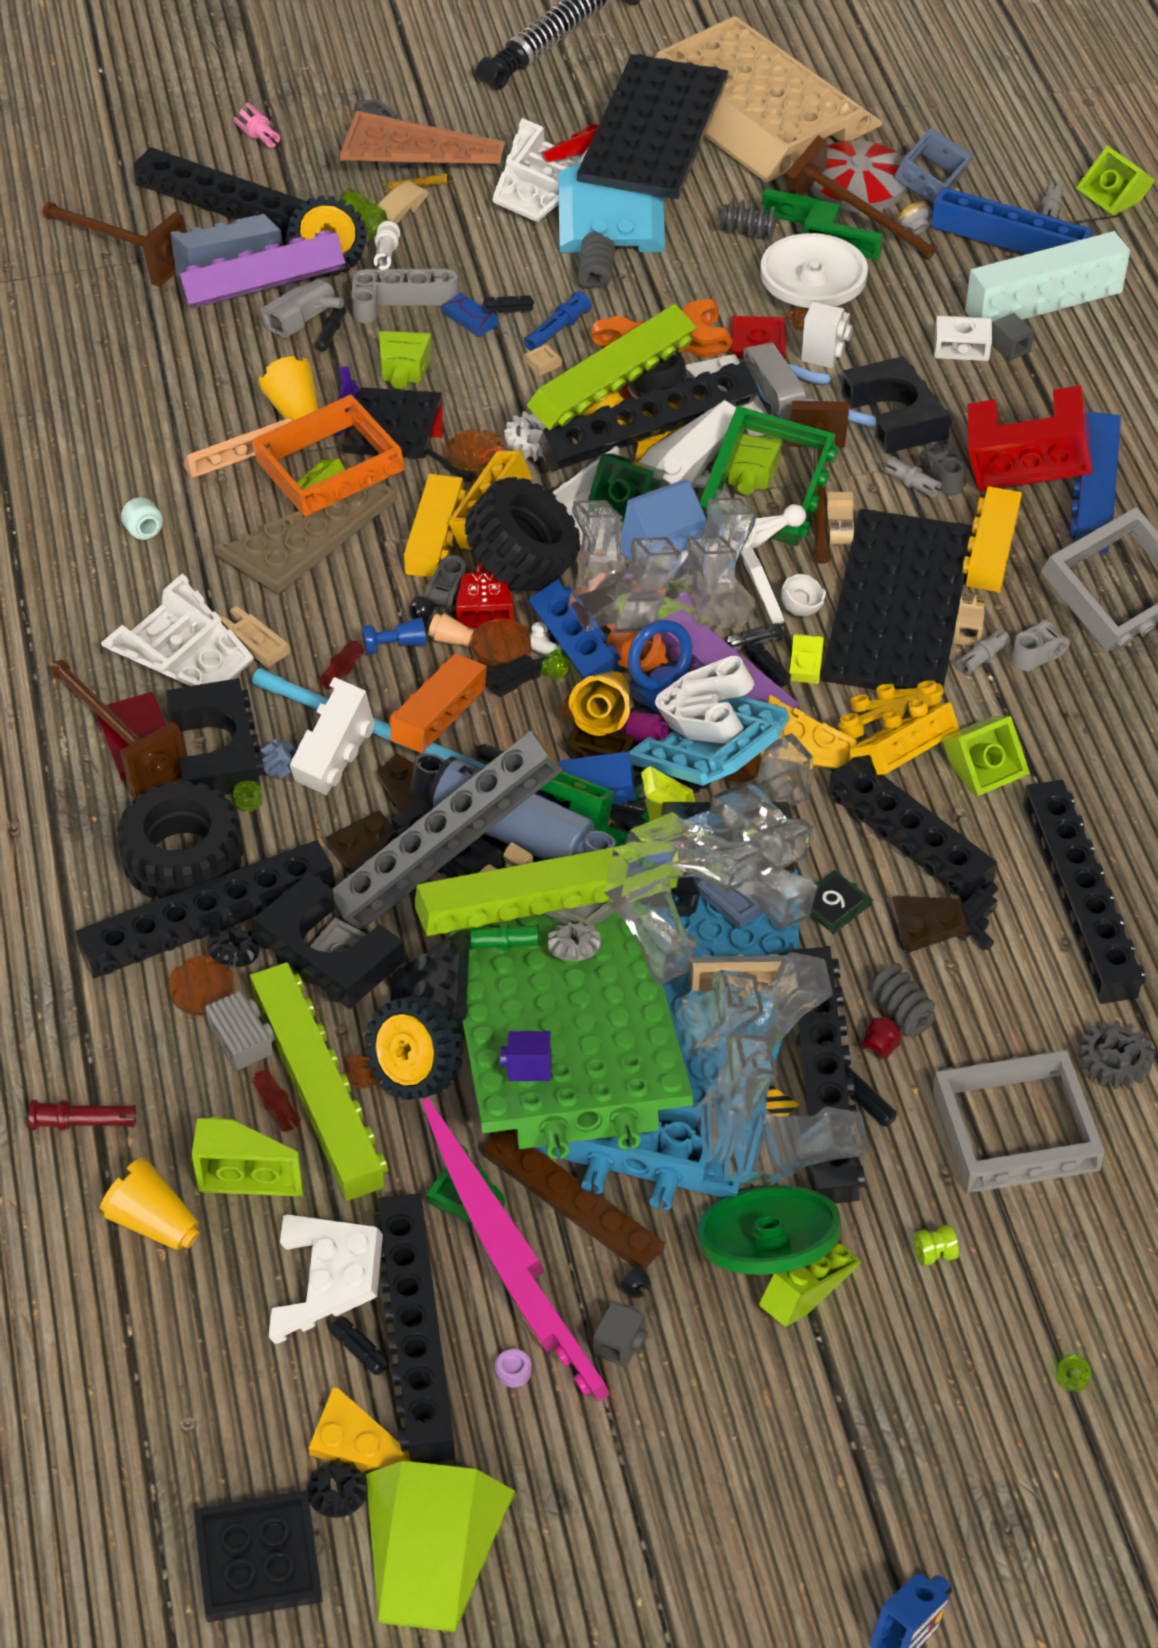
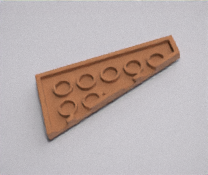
M356 111L341 149L340 160L500 164L505 149V141Z

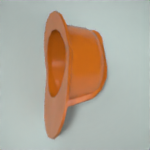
M626 621L616 626L609 634L605 645L609 646L612 644L621 657V660L617 662L619 666L628 669L630 646L636 635L647 626L646 624L637 621ZM660 633L652 636L641 651L640 666L643 673H650L658 668L661 663L668 664L669 662L665 657L666 645Z

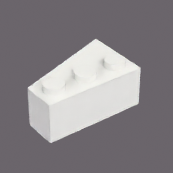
M336 677L333 678L330 684L334 690L327 704L320 703L316 711L321 716L313 732L306 731L290 763V768L296 782L324 795L328 794L332 786H336L339 783L342 771L349 762L356 758L359 746L365 738L367 739L371 736L375 727L366 691Z

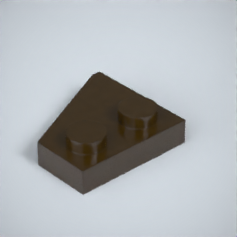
M575 723L566 741V752L575 759L629 752L634 747L635 737L618 732L595 736L583 731Z
M379 810L325 837L326 846L351 875L394 839V829L392 824Z

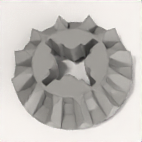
M568 921L566 926L556 925L555 930L549 933L548 948L554 956L562 960H585L594 956L601 948V934L595 930L594 925L585 926L582 921L577 924H572ZM572 938H576L578 940V944H576Z

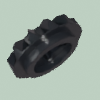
M225 925L221 931L214 930L207 943L209 955L216 962L229 967L249 965L258 958L260 952L259 944L255 937L252 936L251 930L241 931L239 925L235 929H230ZM229 942H234L235 945H239V951L237 947H234L233 944H229Z
M339 1458L334 1463L327 1464L323 1462L321 1468L316 1472H311V1478L307 1485L309 1502L318 1513L331 1518L345 1517L354 1513L362 1506L367 1496V1481L364 1472H361L354 1462L351 1464L344 1463ZM332 1478L337 1480L339 1484L345 1483L343 1485L344 1498L337 1494L335 1490L329 1491Z

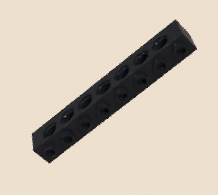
M152 147L133 163L136 185L235 220L264 214L281 230V236L286 238L288 225L294 210L298 209L302 202L307 203L305 200Z
M745 362L737 365L729 363L717 372L711 374L709 371L697 375L694 380L688 382L679 380L673 383L670 388L664 390L659 388L647 392L644 397L635 399V397L627 398L615 407L610 408L607 405L597 409L594 414L588 416L584 414L577 415L563 427L557 425L551 430L544 428L538 443L551 472L600 456L615 446L620 449L683 427L724 400L734 407L750 404L759 391ZM717 385L725 387L728 392L720 390ZM693 394L700 395L703 400L696 399ZM668 402L674 403L678 409L671 408ZM642 411L650 412L653 417L645 416ZM617 420H624L628 426L620 425ZM592 428L599 429L603 435L595 434ZM566 437L574 438L577 444L570 443Z
M1063 780L1026 785L1023 808L1099 1003L1105 1004L1138 998L1141 985L1145 983V972L1142 965H1138L1136 962L1134 944L1131 939L1126 937L1123 917L1115 910L1113 892L1105 885L1102 865L1096 863L1093 843L1091 839L1086 838L1084 821L1082 816L1077 815L1075 811V801L1072 792L1067 791Z
M312 841L76 930L79 951L93 979L111 974L118 969L142 962L162 952L171 951L196 939H203L207 935L212 934L214 930H222L225 925L231 928L238 923L256 917L308 873L314 875L330 888L335 887L333 865L319 841Z
M830 946L790 950L796 965L794 990L816 1192L825 1195L834 1203L860 1201L859 1188L866 1186L863 1166L856 1167L855 1157L862 1156L860 1135H852V1126L858 1125L856 1105H849L848 1096L855 1094L852 1074L845 1075L844 1067L851 1065L849 1045H842L841 1036L848 1035L846 1017L838 1015V1007H844L842 987H835L834 979L841 978L839 959H832ZM816 983H822V984H823L822 986H817V987H816V986H812L813 984H816ZM818 1012L827 1013L825 1015H815ZM821 1041H830L826 1045L818 1044ZM826 1070L834 1071L832 1074H822ZM828 1100L838 1101L832 1105L825 1104ZM832 1130L841 1131V1133L838 1135L828 1134V1132ZM835 1161L845 1162V1164L841 1166L831 1165V1163Z
M421 1193L379 1198L380 1212L373 1213L374 1226L383 1234L380 1264L386 1263L387 1271L380 1272L382 1294L390 1293L391 1300L390 1302H384L386 1324L393 1323L394 1332L387 1333L390 1355L397 1354L398 1358L397 1364H391L393 1386H401L402 1395L395 1396L397 1419L405 1418L406 1428H399L401 1451L409 1450L410 1462L430 1463L455 1459L454 1437ZM410 1324H417L416 1326H413V1327L407 1326V1325H410ZM413 1355H421V1357H418V1358H412L411 1356H413ZM419 1386H424V1387H426V1388L421 1389V1390L414 1389V1388L419 1387ZM423 1418L431 1419V1420H429V1421H427V1422H419V1421H418V1420L423 1419Z

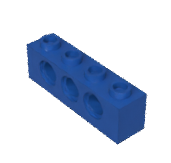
M556 580L528 599L538 617L545 623L548 631L561 646L563 652L583 679L609 671L623 673L617 663L621 660L619 653L612 644L609 646L605 645L604 641L607 638L598 625L591 626L590 622L593 619L584 605L580 608L577 607L576 603L579 600L570 586L564 589L561 583Z

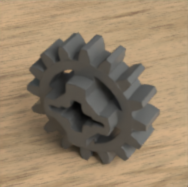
M1115 1020L1113 1027H1109L1103 1021L1101 1022L1100 1030L1092 1026L1090 1027L1089 1034L1082 1037L1078 1058L1082 1059L1081 1068L1090 1069L1089 1079L1096 1078L1097 1076L1101 1078L1100 1086H1104L1107 1082H1112L1113 1089L1117 1090L1119 1083H1124L1130 1089L1133 1080L1141 1084L1144 1076L1150 1074L1155 1052L1150 1051L1151 1040L1142 1041L1144 1032L1142 1030L1136 1033L1132 1032L1133 1024L1129 1023L1126 1028L1120 1027V1022Z

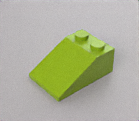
M211 1117L209 1119L197 1118L192 1159L199 1192L303 1196L304 1188L298 1151L231 1119Z

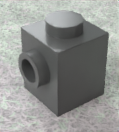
M1012 313L992 322L991 345L1008 361L1014 360L1031 352L1034 330L1015 313Z
M611 1302L593 1336V1355L627 1368L635 1350L640 1352L646 1343L648 1331L644 1330L645 1315L630 1305H620Z

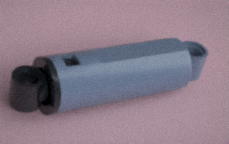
M421 754L414 761L410 789L417 796L428 798V807L433 809L444 798L451 795L482 769L454 756L444 761L441 757L434 754ZM535 793L484 833L508 845L513 842L542 861L613 848L616 845L611 835L602 831H594L595 826L592 819Z

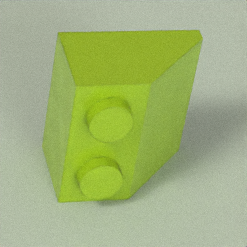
M1107 145L1076 189L1114 216L1139 203L1156 180Z
M992 716L941 738L952 769L975 796H980L1030 774L1011 716Z

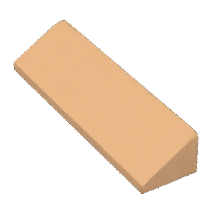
M288 418L188 454L184 461V468L189 476L194 478L255 456L253 439L290 423L292 420Z

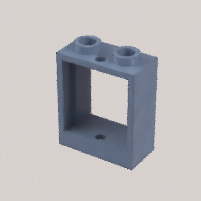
M930 128L902 160L894 178L934 204L942 188L951 189L964 174L973 155L933 128ZM922 154L951 173L944 183L914 164Z

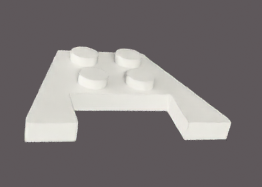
M283 1215L280 1237L281 1245L286 1250L311 1245L313 1247L306 1302L272 1308L268 1337L274 1344L287 1340V1334L300 1328L304 1332L315 1327L316 1321L333 1313L336 1317L377 1297L383 1234L377 1227L295 1215Z

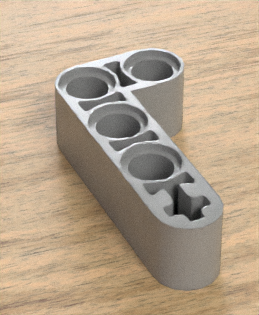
M451 269L359 270L354 274L352 284L354 319L360 323L374 321L378 315V306L442 305L458 295L457 273Z
M772 342L744 348V362L752 378L771 404V415L790 421L792 401H806L803 385Z

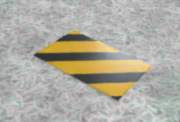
M770 1084L764 1109L781 1121H784L799 1103Z

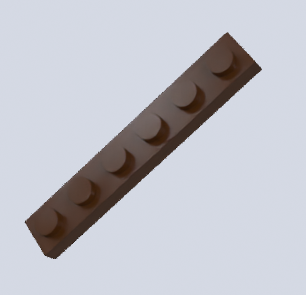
M499 1131L482 1147V1156L634 1268L640 1266L645 1270L664 1250L665 1242L601 1195L594 1194V1190L591 1189V1192L585 1191L581 1186L582 1181L538 1149H535V1147L519 1149L517 1136L513 1131Z

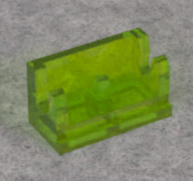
M349 188L335 201L339 202L341 198L346 201V206L349 204L355 207L354 212L359 211L361 214V220L365 222V229L368 231L369 237L375 240L379 224L388 220L386 212L352 188Z

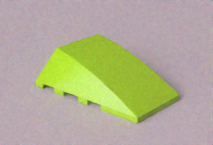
M399 1461L367 1473L366 1481L379 1623L456 1632L474 1591L478 1575L487 1561L488 1552L494 1538L498 1535L503 1524L506 1510L511 1505L515 1496V1490L473 1468Z

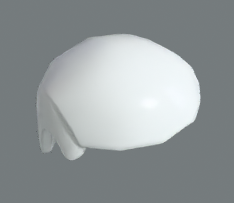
M796 574L786 579L782 586L781 601L785 609L795 616H812L825 603L826 590L822 589L818 581L809 575Z

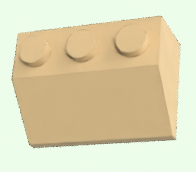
M776 954L767 956L704 955L701 957H690L689 985L691 1009L791 1008L796 969L795 960L791 955Z

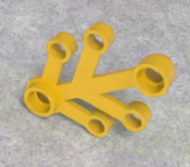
M933 680L923 681L918 684L917 688L895 690L893 684H882L876 688L878 700L869 701V697L866 694L853 696L850 699L853 711H872L861 716L855 713L843 715L838 724L839 731L853 739L858 738L865 732L864 724L880 717L883 719L885 728H896L902 724V717L907 707H909L910 716H924L928 713V706L941 702V695L944 693L943 686Z

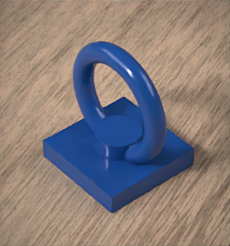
M671 620L652 622L636 635L629 649L628 669L633 678V681L629 682L630 697L657 714H660V711L655 704V700L660 692L692 671L688 668L692 658V641L689 633L681 624ZM661 632H669L675 635L680 643L678 662L674 661L656 668L645 675L640 666V654L646 642L652 636Z

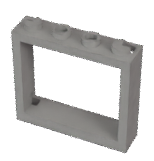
M1137 507L1053 554L1041 570L1044 577L1107 652L1117 646H1127L1134 639V636L1139 633L1143 636L1150 632L1156 626L1155 623L1158 622V603L1118 627L1070 568L1129 533L1158 566V531Z
M1067 1050L1060 1052L1048 1051L1040 1055L1023 1058L1012 1057L1005 1061L993 1063L981 1062L975 1066L962 1068L951 1067L935 1073L932 1092L966 1194L1101 1170L1105 1150ZM1059 1077L1083 1143L976 1161L954 1094Z

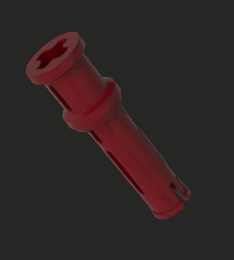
M32 1099L29 1107V1127L31 1131H36L38 1127H58L60 1131H66V1129L70 1128V1125L135 1128L136 1118H122V1115H136V1105L78 1106L71 1105L67 1100H61L59 1103H39L37 1099Z

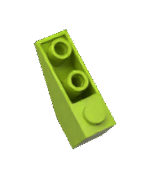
M837 1243L831 1252L810 1265L788 1272L773 1274L759 1306L783 1326L787 1327L811 1312L857 1269L862 1261L855 1257L846 1246Z

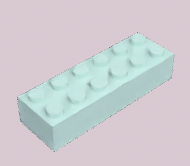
M1113 231L971 269L965 313L968 317L991 318L992 322L1015 313L1023 320L1122 293L1130 249L1117 233Z

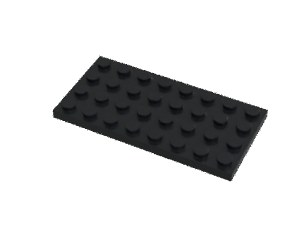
M631 54L577 172V181L679 199L727 83L729 70L714 66L695 65L691 62L672 61L667 58L648 57L643 54Z
M860 508L823 667V682L876 690L882 684H893L895 690L917 688L919 683L933 680L941 684L944 690L965 580V573H962L965 556L969 557L967 549L970 536H973V525Z

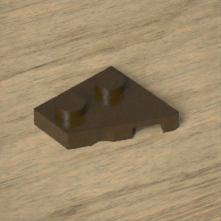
M396 753L377 771V779L383 790L388 792V797L393 807L396 806L399 812H402L419 800L427 803L428 798L419 797L411 791L410 784L414 763Z
M898 895L892 897L904 946L908 953L970 932L964 906L960 899Z

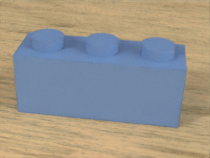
M684 479L629 499L618 552L645 567L674 556L682 550H689L701 545L705 535L706 517L690 481Z

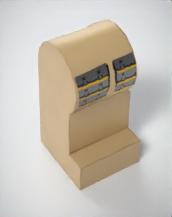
M827 492L829 545H852L854 534L853 492Z
M968 593L961 594L953 644L973 646L977 641L981 640L986 596ZM968 628L974 630L977 634L973 637H966L960 631Z

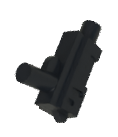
M524 655L508 664L501 663L494 667L480 660L476 661L487 666L485 686L498 697L516 690L517 686L531 679L539 678L540 671L550 666V662L545 655L536 660Z
M988 882L983 888L978 886L972 892L971 897L963 904L970 932L956 936L965 941L971 935L984 950H988L994 944V941L985 930L989 925L987 917L997 906V899L992 897L998 891L995 883Z

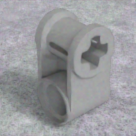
M1049 620L1042 621L1038 625L1017 634L1011 663L1015 668L1022 671L1033 670L1050 660L1062 656L1068 649L1070 640L1066 636L1058 634L1053 629L1054 625Z

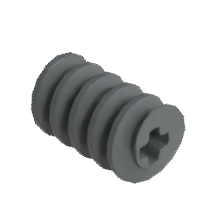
M731 198L728 205L724 204L722 208L719 229L724 230L728 225L729 232H734L738 226L739 234H744L748 228L749 236H754L758 231L759 238L763 239L768 233L769 240H772L777 217L775 207L772 206L770 211L766 213L765 205L762 204L759 210L756 211L755 202H752L749 208L746 209L745 200H741L737 207L735 206V199Z
M589 233L584 237L578 273L580 285L586 288H599L606 286L611 281L615 245L608 237L599 233Z
M895 963L877 973L870 980L867 991L871 992L873 998L879 1001L881 1007L887 1010L889 1016L895 1019L897 1025L903 1028L907 1036H917L926 1031L934 1022L935 1014L931 1012L935 1007V1003L932 999L926 1000V992L924 990L918 991L919 985L917 982H910V975L907 972L902 973V966L899 963Z

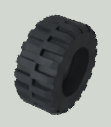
M508 477L495 481L466 515L465 534L468 535L467 543L469 547L474 550L473 555L477 561L480 560L483 563V568L488 573L492 572L496 576L495 579L501 583H508L511 588H522V591L527 592L541 591L558 580L578 557L580 533L579 529L575 527L573 516L568 514L567 507L563 502L560 503L551 491H545L542 485L538 483L532 484L528 479Z
M171 781L164 783L163 787L157 788L153 786L147 789V794L142 795L140 793L134 798L132 806L128 805L125 808L122 818L118 821L117 840L124 873L136 889H142V893L151 898L158 896L161 899L238 870L242 863L243 843L238 813L235 812V806L229 799L225 798L223 793L216 789L211 791L208 785L202 783L193 785L191 781H182V784H174ZM180 833H192L204 837L198 844L182 850H166L156 846L163 839Z

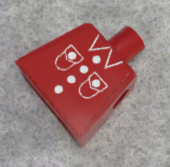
M483 564L476 566L474 573L462 575L456 603L457 621L469 628L514 626L513 601L508 584L506 582L501 583L495 579L496 576L492 572L488 573L483 568Z

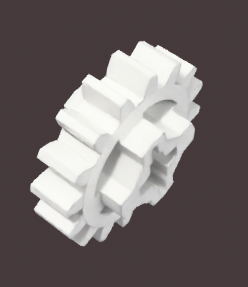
M524 411L521 418L513 416V422H507V429L505 430L507 449H513V451L521 450L525 460L529 456L533 458V461H537L540 456L545 459L538 441L546 426L534 413L528 415Z

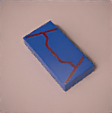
M463 293L442 304V313L478 337L499 325L496 315L485 313L481 305Z

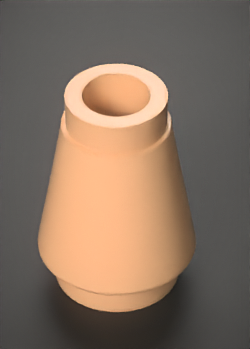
M436 613L430 624L428 636L433 637L434 641L469 647L475 631L445 613L443 615Z

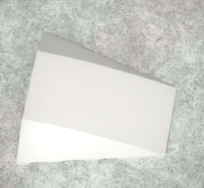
M522 118L519 124V131L515 135L511 153L508 154L506 166L500 176L492 202L538 222L559 204L558 172L581 163L587 150L582 157L575 155L546 162L542 158L541 152L553 148L555 145L544 141V127Z
M183 573L163 589L162 605L133 630L130 631L121 625L101 642V646L188 686L234 679L254 660V657L235 634L224 627L219 615L215 611L212 612L204 603V598L198 590H193L189 585V580Z

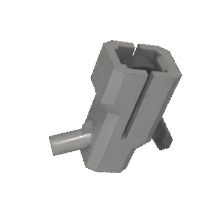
M317 278L306 286L297 287L296 283H287L285 286L286 293L260 308L264 326L269 331L287 338L304 328L306 321L327 308L342 309L344 300L343 298L333 297L334 290L332 286Z

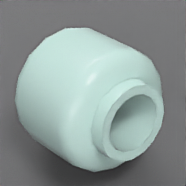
M139 497L126 503L121 512V521L133 537L147 540L160 532L163 525V516L153 502Z

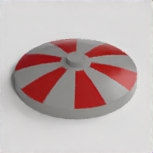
M859 140L842 141L827 146L828 167L823 174L875 209L882 210L899 202L907 193L909 187L894 178L904 159L894 150L878 143ZM814 182L809 188L818 199L841 204L840 210L861 212L817 182Z

